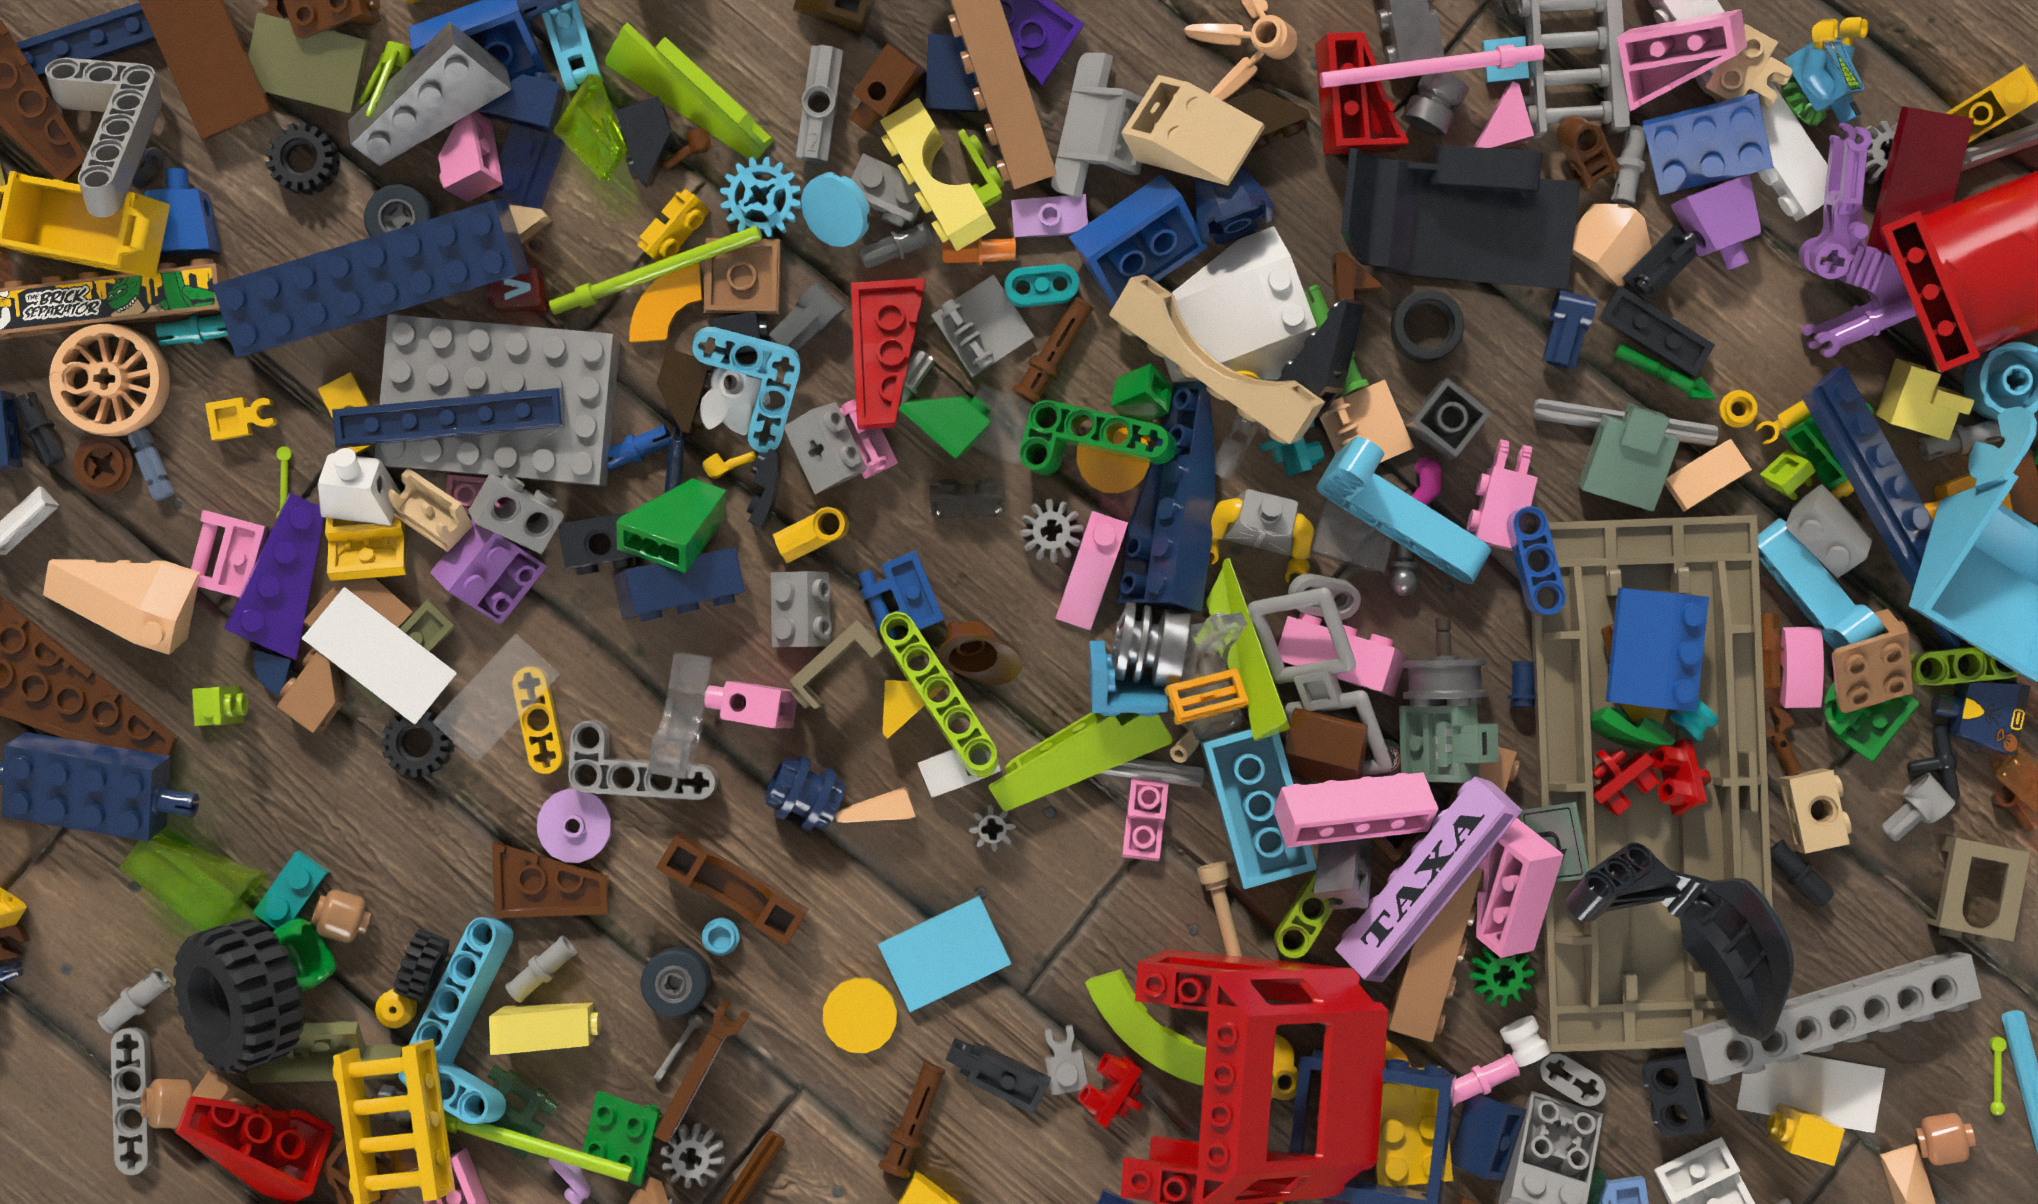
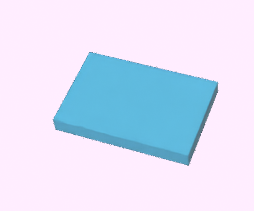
M980 895L878 943L909 1012L1012 964Z

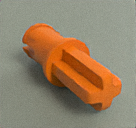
M982 237L958 251H956L951 241H945L942 243V259L944 263L979 262V266H983V262H1015L1016 241L1015 238L982 240Z

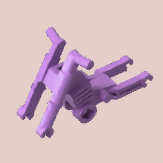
M1846 123L1839 124V128L1845 132L1843 139L1836 135L1829 137L1830 148L1824 196L1823 229L1818 237L1811 238L1803 243L1799 250V261L1803 268L1823 278L1838 279L1863 288L1868 292L1872 301L1859 307L1854 305L1850 311L1817 325H1804L1800 329V332L1806 336L1814 333V338L1807 340L1805 343L1810 349L1819 348L1822 344L1829 342L1826 348L1820 350V354L1825 357H1832L1844 346L1872 334L1877 336L1881 330L1916 316L1892 257L1882 250L1865 244V237L1869 233V228L1863 223L1861 204L1867 148L1872 138L1867 129L1858 126L1854 128ZM1856 134L1860 136L1858 143H1855Z

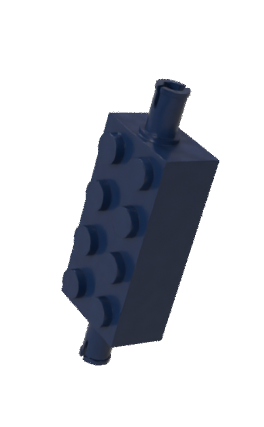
M25 732L4 745V763L0 762V785L3 788L2 817L149 841L167 826V813L193 818L199 808V803H193V801H199V795L197 793L169 790L171 760L169 755Z

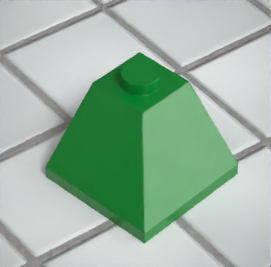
M967 395L914 399L902 403L898 408L955 459L967 454L995 421L989 415L992 409L977 396H974L972 399Z

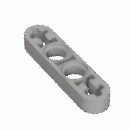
M130 1026L118 1031L111 1040L113 1142L116 1167L124 1174L135 1175L148 1168L153 1161V1127L148 1124L146 1118H142L141 1126L138 1129H131L124 1122V1114L128 1109H135L140 1113L143 1089L149 1088L152 1083L151 1042L146 1030L139 1026ZM131 1035L132 1041H138L139 1044L137 1048L132 1050V1061L139 1059L140 1064L132 1063L123 1066V1062L131 1059L130 1048L127 1046L123 1047V1040L128 1039ZM128 1071L137 1073L141 1079V1086L135 1092L127 1090L123 1085V1076ZM142 1135V1139L140 1138L134 1142V1151L136 1154H141L142 1159L134 1165L133 1159H127L126 1154L133 1150V1139L125 1141V1137L131 1138Z

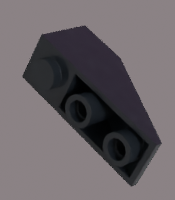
M1342 299L1334 304L1328 311L1325 322L1318 330L1306 338L1304 342L1305 347L1295 359H1292L1283 367L1281 377L1277 380V382L1295 380L1325 401L1317 417H1321L1345 387L1365 307L1361 301Z

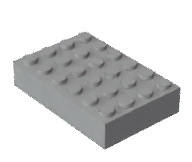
M388 314L379 405L561 388L565 427L379 444L375 447V458L382 461L385 468L405 470L409 468L416 471L485 477L492 473L503 478L504 474H508L519 480L607 487L609 473L607 462L610 461L608 451L612 440L621 339L610 333Z

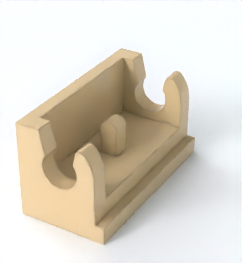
M407 468L401 475L402 482L405 484L404 491L399 495L396 491L390 489L388 493V498L395 509L393 514L434 544L449 552L473 527V524L460 502Z

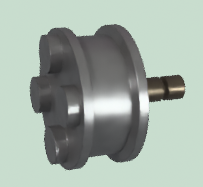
M1436 618V656H1429V660L1402 661V667L1408 668L1409 691L1403 693V699H1410V707L1444 705V699H1447V706L1481 704V697H1488L1487 691L1483 690L1481 686V666L1487 665L1486 659H1460L1459 656H1452L1451 633L1449 632L1451 630V618Z

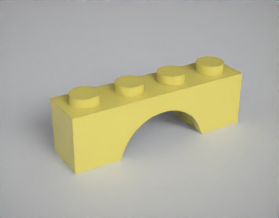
M919 98L880 120L887 132L881 139L892 157L898 153L900 154L904 162L899 164L898 168L908 185L914 182L917 183L921 191L914 195L926 214L933 210L937 220L931 224L943 243L950 239L954 248L958 251L995 229L991 218L970 183L948 185L932 177L934 157L945 142Z

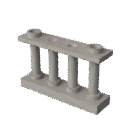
M1518 0L1519 16L1525 17L1526 46L1542 44L1544 49L1596 46L1597 50H1601L1602 64H1599L1598 68L1543 71V60L1528 62L1530 106H1526L1534 133L1532 139H1540L1547 132V124L1561 123L1566 117L1571 115H1578L1588 121L1600 120L1601 124H1606V134L1623 133L1630 127L1629 104L1617 37L1624 33L1622 0ZM1593 9L1595 13L1599 12L1600 27H1596L1595 31L1541 34L1540 12ZM1598 83L1599 87L1604 89V101H1601L1600 105L1546 108L1544 86Z

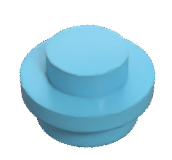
M727 918L711 920L702 932L704 947L710 953L717 956L730 954L739 944V929L733 921Z

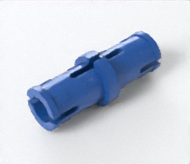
M661 424L659 427L638 436L630 434L625 437V441L610 446L608 458L613 457V460L607 462V470L611 471L632 461L636 464L644 461V456L669 447V439H673L672 436L659 441L656 440V438L670 432L666 424Z

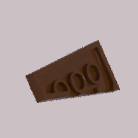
M0 20V126L56 180L65 182L83 165L87 154L8 28Z

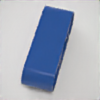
M1526 506L1515 510L1507 520V531L1525 603L1534 614H1555L1564 607L1566 593L1548 520L1545 513L1534 506ZM1523 514L1530 515L1535 521V529L1530 535L1523 533L1519 528L1518 521ZM1534 550L1540 552L1544 557V566L1538 572L1533 571L1528 565V556ZM1543 587L1548 588L1554 598L1552 605L1547 609L1542 608L1537 602L1538 591Z

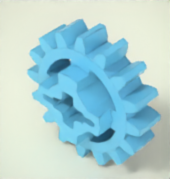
M753 157L749 158L750 167L746 169L737 163L735 166L739 174L736 177L730 174L725 176L731 184L730 188L720 189V193L728 198V201L720 204L722 210L732 211L726 218L731 225L739 221L738 232L757 225L760 231H764L769 239H773V229L778 228L783 234L787 232L784 222L786 220L794 223L797 221V218L791 212L792 209L802 208L801 202L794 199V196L802 193L800 186H790L796 179L793 172L783 175L784 164L779 162L773 168L771 167L769 157L764 158L762 165H758ZM769 175L774 178H771L769 181L757 180L754 176ZM743 184L745 186L744 198L737 205V193ZM760 191L763 195H766L768 203L762 206L761 203L756 202V197L754 196L756 192ZM785 192V205L779 213L777 210L778 199ZM757 215L766 217L768 221L754 222L749 219Z

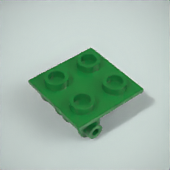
M598 1090L582 1152L633 1167L629 1183L639 1187L642 1186L643 1178L648 1174L646 1167L649 1155L654 1151V1148L651 1146L657 1139L654 1137L658 1121L662 1119V1115L659 1113L660 1107L652 1104H646L643 1107Z

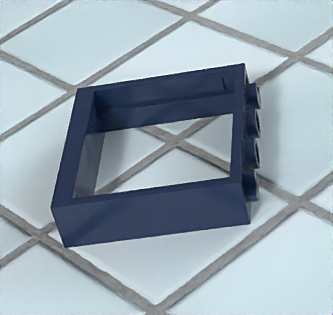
M1312 1047V1051H1306L1300 1057L1289 1151L1292 1153L1303 1154L1313 1069L1322 1071V1048ZM1389 1058L1384 1064L1382 1081L1439 1090L1427 1192L1351 1179L1345 1184V1190L1338 1196L1326 1198L1355 1204H1441L1456 1075L1448 1074L1447 1069L1439 1068L1437 1065H1425L1424 1069L1409 1067L1410 1062L1401 1059Z

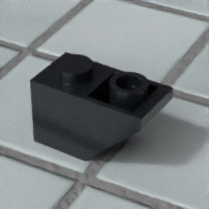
M659 96L616 110L619 122L613 124L620 144L627 143L631 157L626 159V163L633 180L639 179L645 188L653 185L675 140L664 104Z

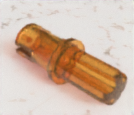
M1761 613L1764 688H1777L1781 684L1780 652L1784 651V647H1781V614L1778 613L1774 615L1773 613Z

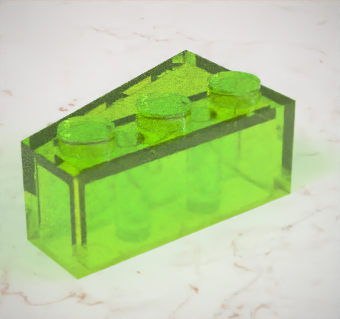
M155 835L149 841L139 840L119 867L125 874L200 931L229 923L268 873L234 863L233 860L224 857L220 858L202 852L195 847L159 835Z

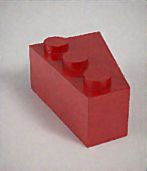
M1364 32L1327 33L1315 43L1324 155L1349 154L1350 148H1357L1364 153L1396 152L1408 144L1405 132L1401 131L1393 112L1395 110L1391 99H1388L1381 80L1322 88L1320 85L1321 72L1377 65Z

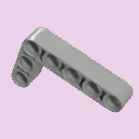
M75 58L53 60L45 67V74L54 103L64 109L105 112L79 172L78 182L88 213L95 217L112 216L119 212L124 203L162 107L163 100L156 73L149 65Z

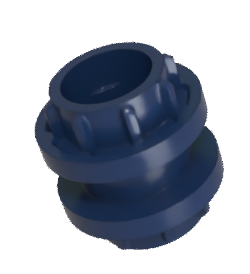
M802 755L797 760L786 757L780 761L769 782L764 798L766 805L774 808V816L780 819H785L790 811L800 815L799 827L810 831L813 826L819 829L828 827L835 817L844 796L845 786L843 781L837 779L836 771L829 767H825L820 775L809 771L811 760Z

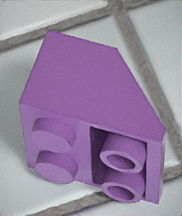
M472 518L473 527L449 552L443 555L430 573L448 592L502 625L547 566L520 544L477 525Z

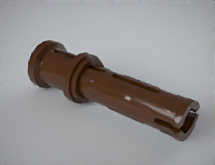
M1073 297L1070 306L1053 330L1039 356L1034 355L1033 358H1030L1028 361L1030 367L1019 385L1013 386L1012 391L1033 405L1042 401L1041 398L1051 381L1057 380L1059 377V364L1075 341L1089 314L1094 310L1090 304L1078 297ZM1071 321H1073L1074 323L1068 331L1067 335L1065 336L1064 340L1062 341L1061 345L1057 347L1056 345L1060 340L1061 336L1063 335L1064 331L1066 330L1067 326ZM1051 354H1053V358L1050 362H1048L1047 359ZM1040 376V379L1037 382L1036 386L1033 389H1031V386L1035 381L1036 377Z
M923 1061V1067L910 1096L900 1126L895 1127L890 1133L892 1141L885 1159L880 1160L878 1164L880 1169L906 1179L911 1174L909 1166L916 1149L922 1146L923 1142L920 1133L942 1076L946 1071L940 1066Z

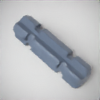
M143 428L131 432L128 435V439L132 449L135 448L137 450L135 456L145 481L150 482L148 489L152 498L160 501L171 497L174 491L170 481L165 480L167 473L157 448L152 447L154 441L150 431Z

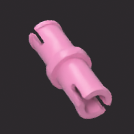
M1509 1053L1505 1057L1481 1068L1479 1065L1471 1068V1073L1456 1079L1453 1107L1479 1093L1486 1095L1491 1092L1492 1087L1513 1077L1520 1076L1519 1068L1512 1055Z

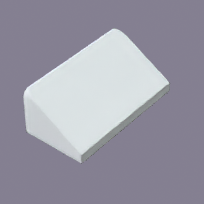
M37 487L0 521V555L9 553L58 508L59 504L43 487Z

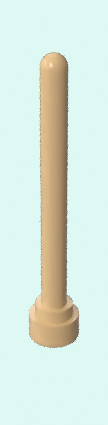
M1225 861L1197 868L1200 883L1205 884L1206 890L1211 892L1226 955L1242 957L1225 886L1228 885L1227 878L1230 877Z

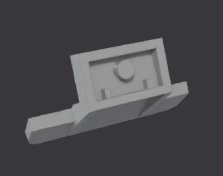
M1085 53L1078 61L1055 163L1057 175L1052 176L1051 180L1053 189L1059 194L1081 199L1089 164H1103L1128 175L1140 174L1142 163L1135 161L1121 132L1143 97L1125 89L1107 88L1113 56L1107 53Z

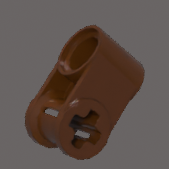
M1578 115L1566 117L1560 123L1557 129V139L1569 163V169L1574 180L1581 182V189L1588 191L1593 187L1592 183L1608 173L1614 175L1619 171L1618 161L1610 150L1604 132L1599 126ZM1584 130L1582 138L1577 142L1579 134Z

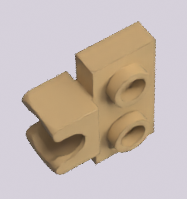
M1745 24L1747 47L1736 56L1719 64L1703 92L1721 102L1746 96V94L1758 93L1760 105L1765 108H1772L1777 99V93L1768 87L1767 82L1774 81L1781 85H1786L1793 74V70L1782 62L1770 57L1777 47L1778 41Z

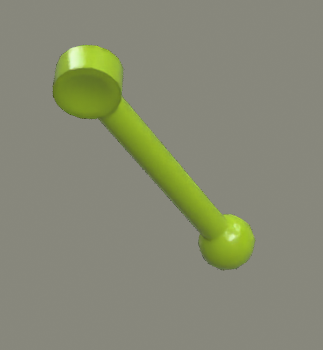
M286 446L278 448L276 453L278 459L281 460L280 510L288 496V461L293 457V451Z
M1995 1036L1989 1041V1046L1994 1051V1102L1990 1104V1111L1992 1114L1999 1116L2005 1112V1105L2002 1103V1051L2006 1049L2007 1044L2005 1039Z

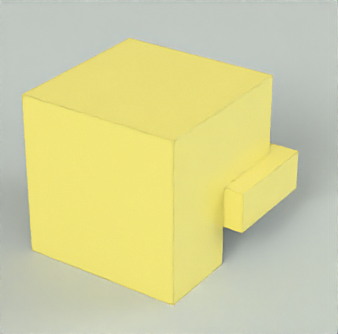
M1896 358L1875 415L1890 424L1949 441L1959 413L1970 415L1975 400L1952 389L1938 386L1940 373L1927 370L1925 366Z

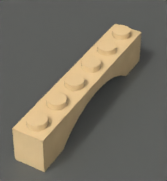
M1145 274L1130 278L1109 314L1110 317L1118 322L1117 327L1130 336L1137 335L1148 343L1146 347L1152 353L1159 357L1171 359L1178 364L1176 368L1180 373L1191 379H1199L1207 385L1206 390L1212 396L1220 400L1227 399L1238 407L1236 411L1239 415L1251 422L1258 421L1268 429L1267 434L1280 443L1285 444L1287 442L1292 444L1302 439L1325 401L1295 380L1276 382L1254 379L1239 374L1219 363L1200 346L1188 330L1179 312L1175 296Z

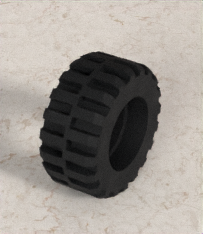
M251 919L235 920L189 936L177 952L175 957L177 964L173 968V977L176 978L174 993L179 1003L177 1008L179 1015L183 1017L185 1022L184 1028L187 1035L191 1036L194 1041L193 1046L197 1052H201L204 1055L203 1059L208 1064L214 1065L215 1069L232 1074L244 1072L288 1055L300 1040L299 1036L303 1032L304 1027L302 1018L305 1016V1008L301 1002L303 992L301 985H298L296 978L298 973L295 965L291 964L288 958L290 955L285 946L280 945L278 936L274 932L268 931V927Z

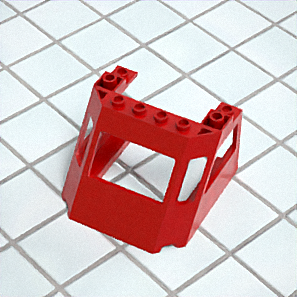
M1166 949L1138 962L1135 1001L1170 1005L1171 1008L1209 1012L1199 1141L1152 1136L1149 1160L1130 1157L1123 1158L1121 1198L1156 1202V1204H1266L1336 1197L1345 1190V1184L1362 1170H1370L1377 1164L1388 1009L1382 1002H1376L1371 999L1361 987L1360 976L1353 968ZM1264 999L1279 1000V1001H1288V1002H1297V1003H1295V1004H1268ZM1324 1023L1325 1032L1316 1154L1308 1155L1268 1150L1276 1028L1278 1025Z

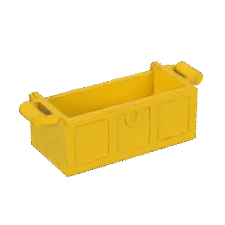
M15 171L9 172L7 185L0 187V202L2 193H4L0 210V247L43 258L156 278L170 204L134 192H128L119 212L109 217H95L89 214L86 209L79 184L28 176Z

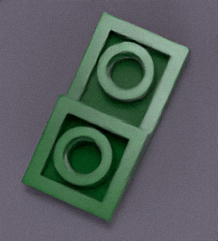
M1609 706L1590 714L1591 730L1629 748L1653 751L1662 745L1672 746L1675 741L1672 736L1665 732V727L1654 719L1644 717L1629 722L1626 714Z

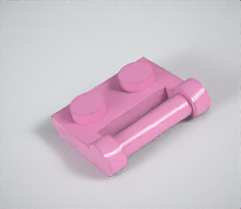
M202 510L200 521L203 522L191 566L192 570L201 572L198 587L239 597L265 544L269 527ZM218 526L225 527V532L211 578L205 576L217 529Z

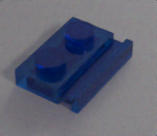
M512 122L499 156L503 185L487 193L501 199H507L509 202L523 207L542 209L565 142Z

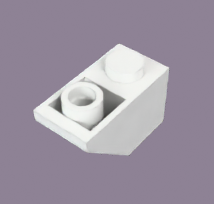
M953 748L918 762L932 798L985 778L971 775ZM978 749L971 754L970 761L975 765H984L989 762L991 754L987 750ZM999 763L991 775L1001 771Z

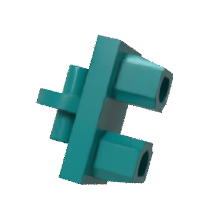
M1314 420L1309 428L1314 427ZM1267 434L1269 442L1259 445L1261 452L1272 451L1275 464L1283 463L1286 477L1311 470L1312 465L1325 458L1321 444L1318 441L1305 444L1304 437L1292 444L1287 442L1283 444Z

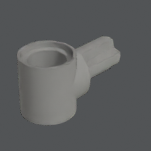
M1930 773L1923 774L1903 791L1904 797L1902 798L1904 805L1887 819L1881 827L1890 839L1899 841L1920 821L1933 823L1945 816L1953 808L1955 801Z

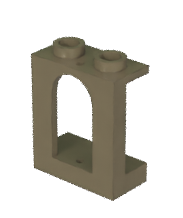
M857 619L790 680V683L795 687L790 692L804 708L812 706L814 709H817L825 704L809 685L856 642L860 644L871 658L877 657L886 648L882 641L862 620Z
M1943 835L1940 850L1949 853L1936 919L1927 918L1926 923L1939 927L1938 934L1962 939L1963 932L1976 934L1975 941L1999 946L2000 939L2014 942L2030 852ZM1972 857L2007 863L1998 914L1995 921L1985 928L1970 926L1963 916V902Z

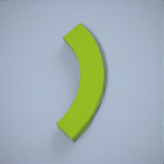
M1122 969L1089 978L1085 982L1094 1003L1104 1019L1130 1048L1161 1070L1180 1079L1203 1086L1206 1047L1194 1044L1193 1040L1156 1022L1146 1012L1148 1009L1142 1002L1135 1001V993ZM1274 1075L1272 1077V1085L1276 1081Z

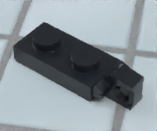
M955 1038L946 1056V1061L961 1067L960 1073L967 1077V1082L1030 1113L1035 1112L1051 1080L1050 1076L976 1042L972 1046Z

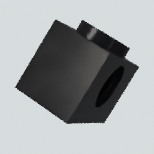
M627 513L559 524L558 529L565 569H576L577 575H585L599 572L598 565L613 563L614 569L636 566L635 559L640 557L617 550V521ZM601 534H606L611 540V548L604 555L597 554L593 547L594 540Z

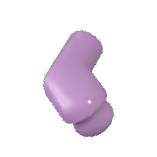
M549 1159L548 1163L570 1185L564 1192L565 1198L571 1204H581L584 1198L588 1199L591 1187L580 1167Z

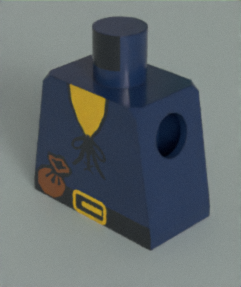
M1956 683L1953 695L1940 692L1935 693L1931 703L1932 714L1949 717L1947 722L1948 734L1998 754L2016 756L2030 686L2001 683Z

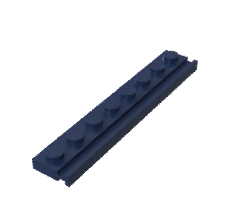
M1846 367L1834 368L1812 387V391L1804 394L1801 398L1913 591L1933 520ZM1929 619L1945 649H1955L1960 646L1959 642L1963 639Z

